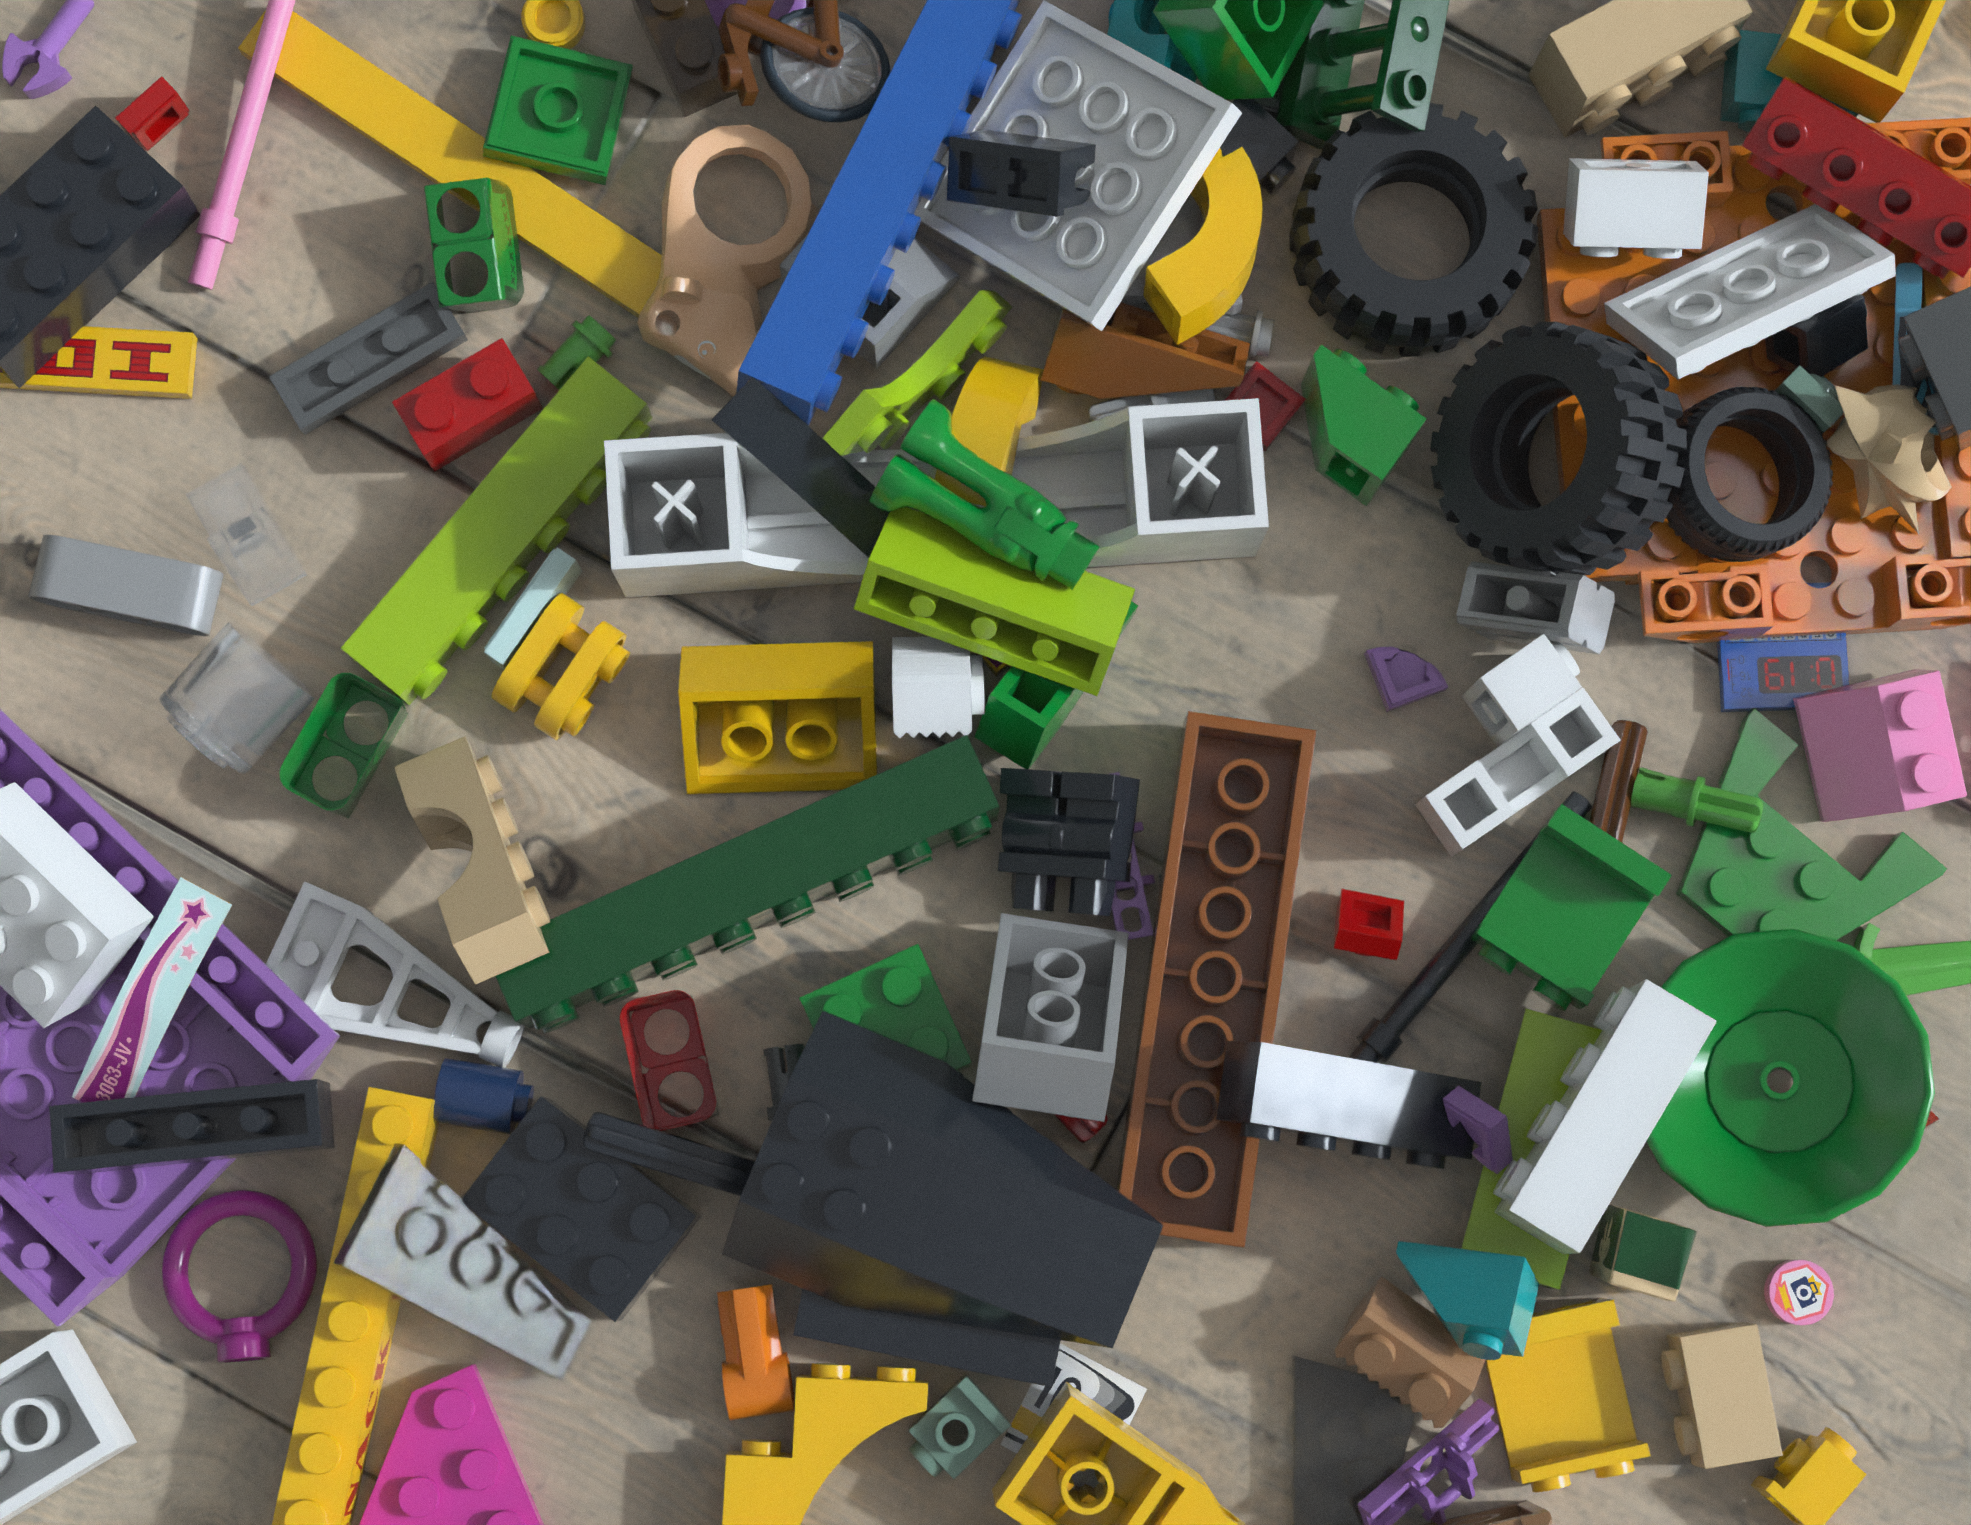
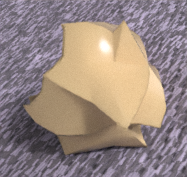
M1894 384L1874 387L1866 394L1835 385L1845 417L1834 434L1827 440V445L1825 446L1830 448L1833 453L1837 454L1853 470L1861 519L1880 509L1891 506L1919 534L1916 503L1938 500L1952 488L1934 451L1935 435L1928 432L1936 423V420L1926 414L1927 409L1914 396L1917 388Z

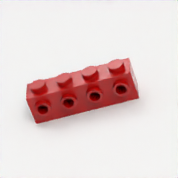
M1785 75L1742 143L1744 148L1752 152L1746 162L1775 180L1779 181L1784 172L1805 183L1806 187L1801 195L1828 212L1834 214L1838 206L1842 205L1862 217L1856 227L1876 241L1889 246L1893 239L1897 238L1917 251L1911 260L1933 275L1944 279L1948 272L1952 271L1964 278L1971 267V185Z

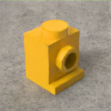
M1825 1427L1818 1437L1809 1435L1805 1441L1797 1438L1782 1451L1783 1456H1779L1775 1461L1774 1468L1779 1471L1773 1479L1758 1475L1751 1486L1795 1525H1825L1867 1474L1851 1461L1857 1454V1451L1840 1435Z

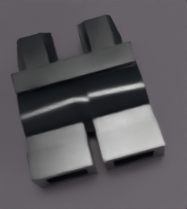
M1001 768L1000 794L1007 795V809L1001 832L1004 852H999L998 871L1012 873V908L1054 912L1056 877L1071 878L1068 913L1110 916L1115 894V882H1130L1131 863L1127 861L1133 843L1140 779L1114 774Z

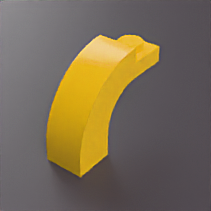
M1243 147L1222 157V151L1219 148L1190 193L1199 206L1204 220V224L1198 234L1182 248L1146 268L1143 296L1177 345L1202 332L1221 318L1236 302L1250 277L1262 222V197L1257 174Z

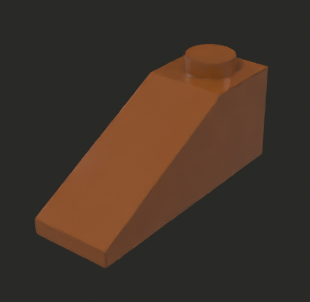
M1120 302L1102 332L1062 308L1041 380L1055 384L1067 393L1076 395L1087 394L1099 399L1236 387L1241 385L1244 377L1250 343L1205 329L1177 345L1155 313Z

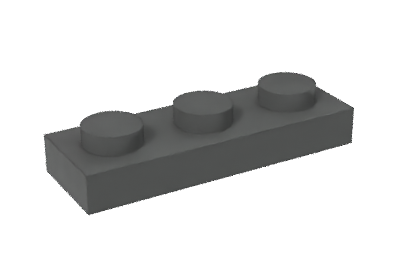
M431 282L270 375L269 378L299 429L306 435L468 341L451 310L439 307L437 287L434 282Z

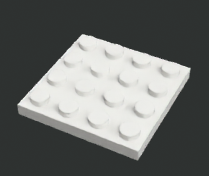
M1043 0L991 82L985 97L980 99L973 110L967 133L992 130L1096 144L1095 162L1087 168H1079L1075 177V187L1089 190V197L1081 205L1065 208L1064 215L1058 217L947 201L948 150L940 162L946 165L947 169L936 196L932 201L922 197L914 215L921 217V223L1102 332L1242 112L1233 103Z

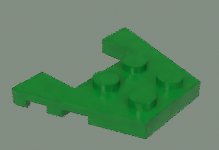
M1754 708L1747 713L1741 722L1738 730V739L1730 760L1726 762L1719 780V789L1759 798L1763 802L1760 825L1756 832L1749 833L1703 822L1676 894L1727 937L1738 933L1794 928L1836 941L1941 877L1947 868L1907 834L1900 832L1892 838L1859 880L1758 796L1759 792L1799 745Z

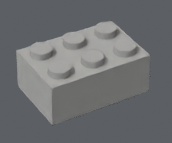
M1001 913L972 1101L1104 1122L1116 1060L1129 933Z

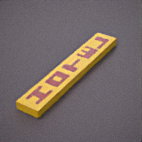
M83 326L21 388H18L0 371V388L192 399L197 337L193 332Z

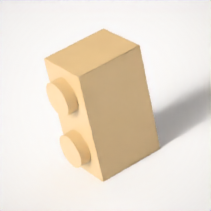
M1739 1322L1667 1335L1669 1350L1662 1351L1661 1361L1664 1378L1669 1390L1677 1389L1682 1415L1674 1417V1431L1682 1456L1690 1455L1691 1464L1704 1469L1783 1456L1758 1325Z

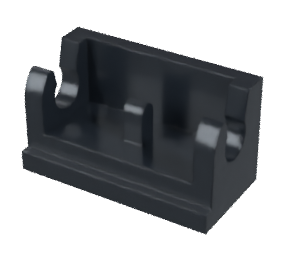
M981 130L949 136L947 201L1055 217L1063 216L1065 208L1081 205L1089 197V190L1075 187V177L1079 168H1087L1095 162L1096 144L992 130Z

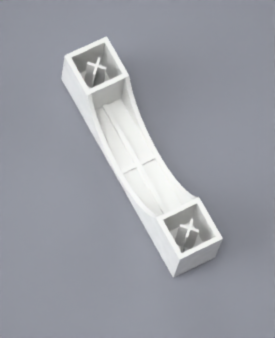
M1259 398L1132 406L1083 425L1019 438L1012 476L1041 493L1067 518L1065 523L1074 520L1079 524L1076 532L1100 546L1088 567L1256 556L1269 528ZM727 433L604 441L611 570L626 598L862 582L869 558ZM872 450L869 453L862 451L842 455L875 487L886 467L897 454H901L913 462L925 474L935 478L937 470L930 464L916 459L903 450Z

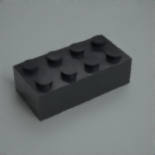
M97 106L93 107L0 195V371L18 388H21L83 326L88 324L200 216L198 209L184 186Z

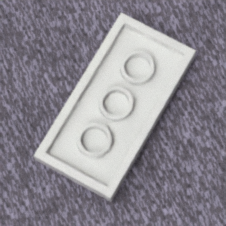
M1814 204L1605 302L1606 321L1611 328L1646 353L1647 356L1674 377L1680 379L1689 374L1697 373L1706 366L1743 348L1754 346L1768 336L1798 322L1806 321L1815 314L1852 296L1863 294L1869 288L1896 276L1895 254L1836 214Z

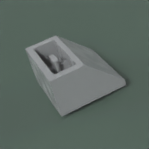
M806 237L780 264L782 284ZM914 238L907 253L896 249L888 267L895 270L890 288L880 306L872 302L869 303L861 319L868 322L869 326L858 354L876 369L960 279L958 273L916 238Z

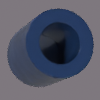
M445 1058L439 1071L435 1089L434 1122L511 1135L516 1123H520L532 1107L534 1086L523 1084L524 1073L522 1070Z

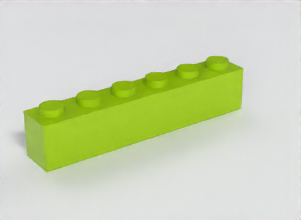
M588 356L344 643L341 649L408 705L417 696L422 699L429 697L444 680L447 669L443 665L458 647L464 651L469 649L484 633L489 623L484 617L500 598L505 602L509 601L523 587L530 574L525 568L540 550L546 554L551 552L562 541L570 528V524L566 520L581 502L590 505L604 491L607 486L604 441L648 438L651 427L647 424L652 419V415L647 403Z

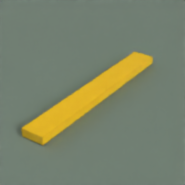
M292 11L274 77L435 184L480 178H491L504 182L512 192L518 239L639 318L642 309L657 287L661 271V254L531 168L483 157L484 137ZM265 12L238 47L241 54L250 61L253 57ZM453 188L447 191L480 213L479 202L472 192L464 188Z

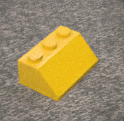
M873 641L681 646L678 694L687 794L843 790L877 775Z

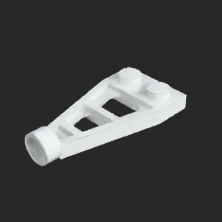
M305 881L266 962V965L335 1031L479 1055V1058L504 1068L514 1055L525 1026L515 1022L512 1015L503 1011H496L368 909ZM363 945L368 947L386 961L391 968L393 979L383 1000L375 1005L364 1006L341 1002L332 993L331 987L349 948L353 946ZM420 979L449 998L451 1006L441 1026L428 1028L402 1020L398 1016L397 1010L412 980ZM492 1021L481 1044L477 1038L478 1028L483 1023Z

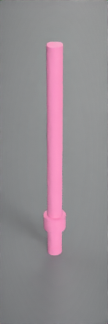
M296 0L268 1L209 209L202 208L195 231L201 237L188 279V283L209 290L213 289L225 244L233 243L239 219L233 216Z

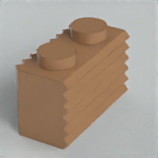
M1382 1276L1351 1312L1335 1348L1336 1358H1346L1347 1366L1356 1365L1358 1374L1367 1373L1369 1381H1378L1380 1389H1389L1390 1397L1400 1396L1401 1405L1410 1404L1412 1413L1421 1412L1423 1420H1432L1434 1428H1443L1477 1386L1476 1383L1486 1361L1485 1359L1476 1358L1465 1353L1458 1347L1434 1313Z

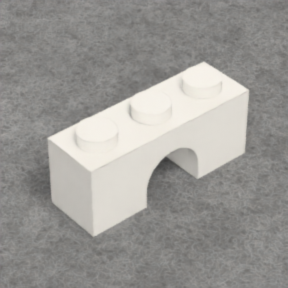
M1581 688L1480 760L1475 761L1427 794L1415 806L1450 856L1453 857L1618 743L1620 738L1585 689Z

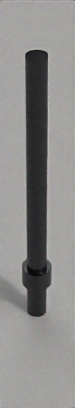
M1572 791L1562 803L1583 818L1592 809L1590 802L1575 791ZM1540 831L1380 1020L1372 1018L1357 1036L1360 1044L1348 1058L1378 1063L1379 1060L1387 1062L1403 1043L1400 1035L1478 944L1471 939L1472 935Z

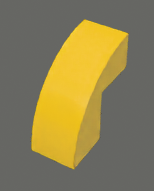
M986 356L982 357L971 370L951 416L952 434L963 446L974 452L978 457L1012 476L1021 425L1036 417L1043 369ZM938 469L936 470L934 479L972 504L986 506L985 499L953 477Z

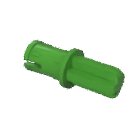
M1643 767L1639 769L1631 797V807L1657 811L1686 819V825L1692 827L1695 825L1696 820L1752 833L1758 829L1763 813V802L1759 798L1705 785V777L1698 776L1696 781L1666 775Z

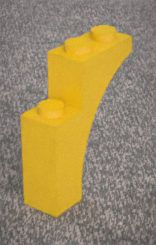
M811 1363V1375L799 1374L796 1377L792 1453H781V1441L743 1439L741 1451L730 1450L726 1454L722 1525H801L814 1495L827 1476L848 1453L883 1427L904 1417L927 1410L928 1380H915L916 1368L877 1366L876 1378L850 1377L851 1365Z

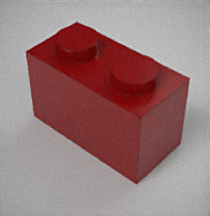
M503 338L392 401V404L434 472L543 409L535 391Z

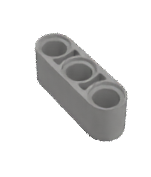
M47 534L43 535L28 597L40 603L195 636L208 637L224 574L212 568L189 562Z

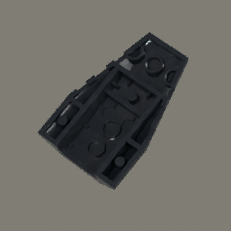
M823 1010L790 1076L739 1199L722 1255L842 1306L1113 1348L1160 1236L1163 1224L1093 1171H1089L1065 1153V1150L1045 1135H1041L1013 1114L1009 1108L972 1101L975 1085L946 1061Z

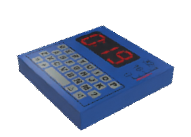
M1831 582L1807 584L1815 588H1825ZM1846 633L1733 639L1717 642L1721 712H1749L1754 708L1757 711L1795 710L1793 698L1849 685Z

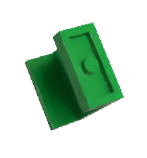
M1560 804L1551 814L1471 939L1482 946L1477 955L1492 967L1509 976L1516 968L1537 983L1532 991L1544 1001L1562 1011H1566L1570 1004L1580 1010L1588 1006L1594 997L1592 991L1649 903L1660 895L1672 875L1571 809Z

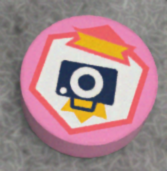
M1788 1260L1774 1267L1767 1276L1764 1285V1297L1769 1310L1781 1321L1793 1325H1810L1821 1320L1829 1312L1833 1303L1834 1289L1829 1275L1819 1265L1806 1260Z

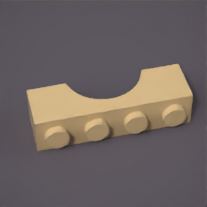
M466 736L395 766L394 768L407 808L430 850L458 848L472 852L469 863L460 878L437 899L452 945L474 984L476 985L549 953L540 927L551 921L537 888L532 886L526 889L524 881L533 878L534 873L520 842L517 841L510 844L508 837L519 832L505 799L502 797L495 801L493 794L502 791L503 787L490 757L486 755L477 759Z

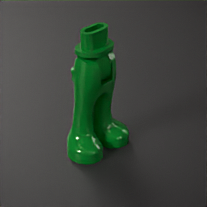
M931 400L905 436L900 449L969 487L985 499L986 506H976L956 495L933 477L925 474L913 462L901 454L895 455L886 467L872 493L869 503L887 512L905 507L919 510L951 527L995 558L1022 570L1035 571L1036 577L1041 581H1044L1049 575L1073 590L1100 546L1076 532L1079 524L1074 520L1065 523L1067 518L1041 493L1008 473L994 467L963 446L952 434L951 412L938 401Z

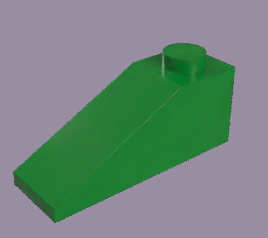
M1132 601L1129 606L1120 636L1129 624V622L1131 621L1139 606ZM1012 666L989 695L984 709L985 712L982 714L974 737L1022 768L1029 769L1058 732L1083 694V691Z

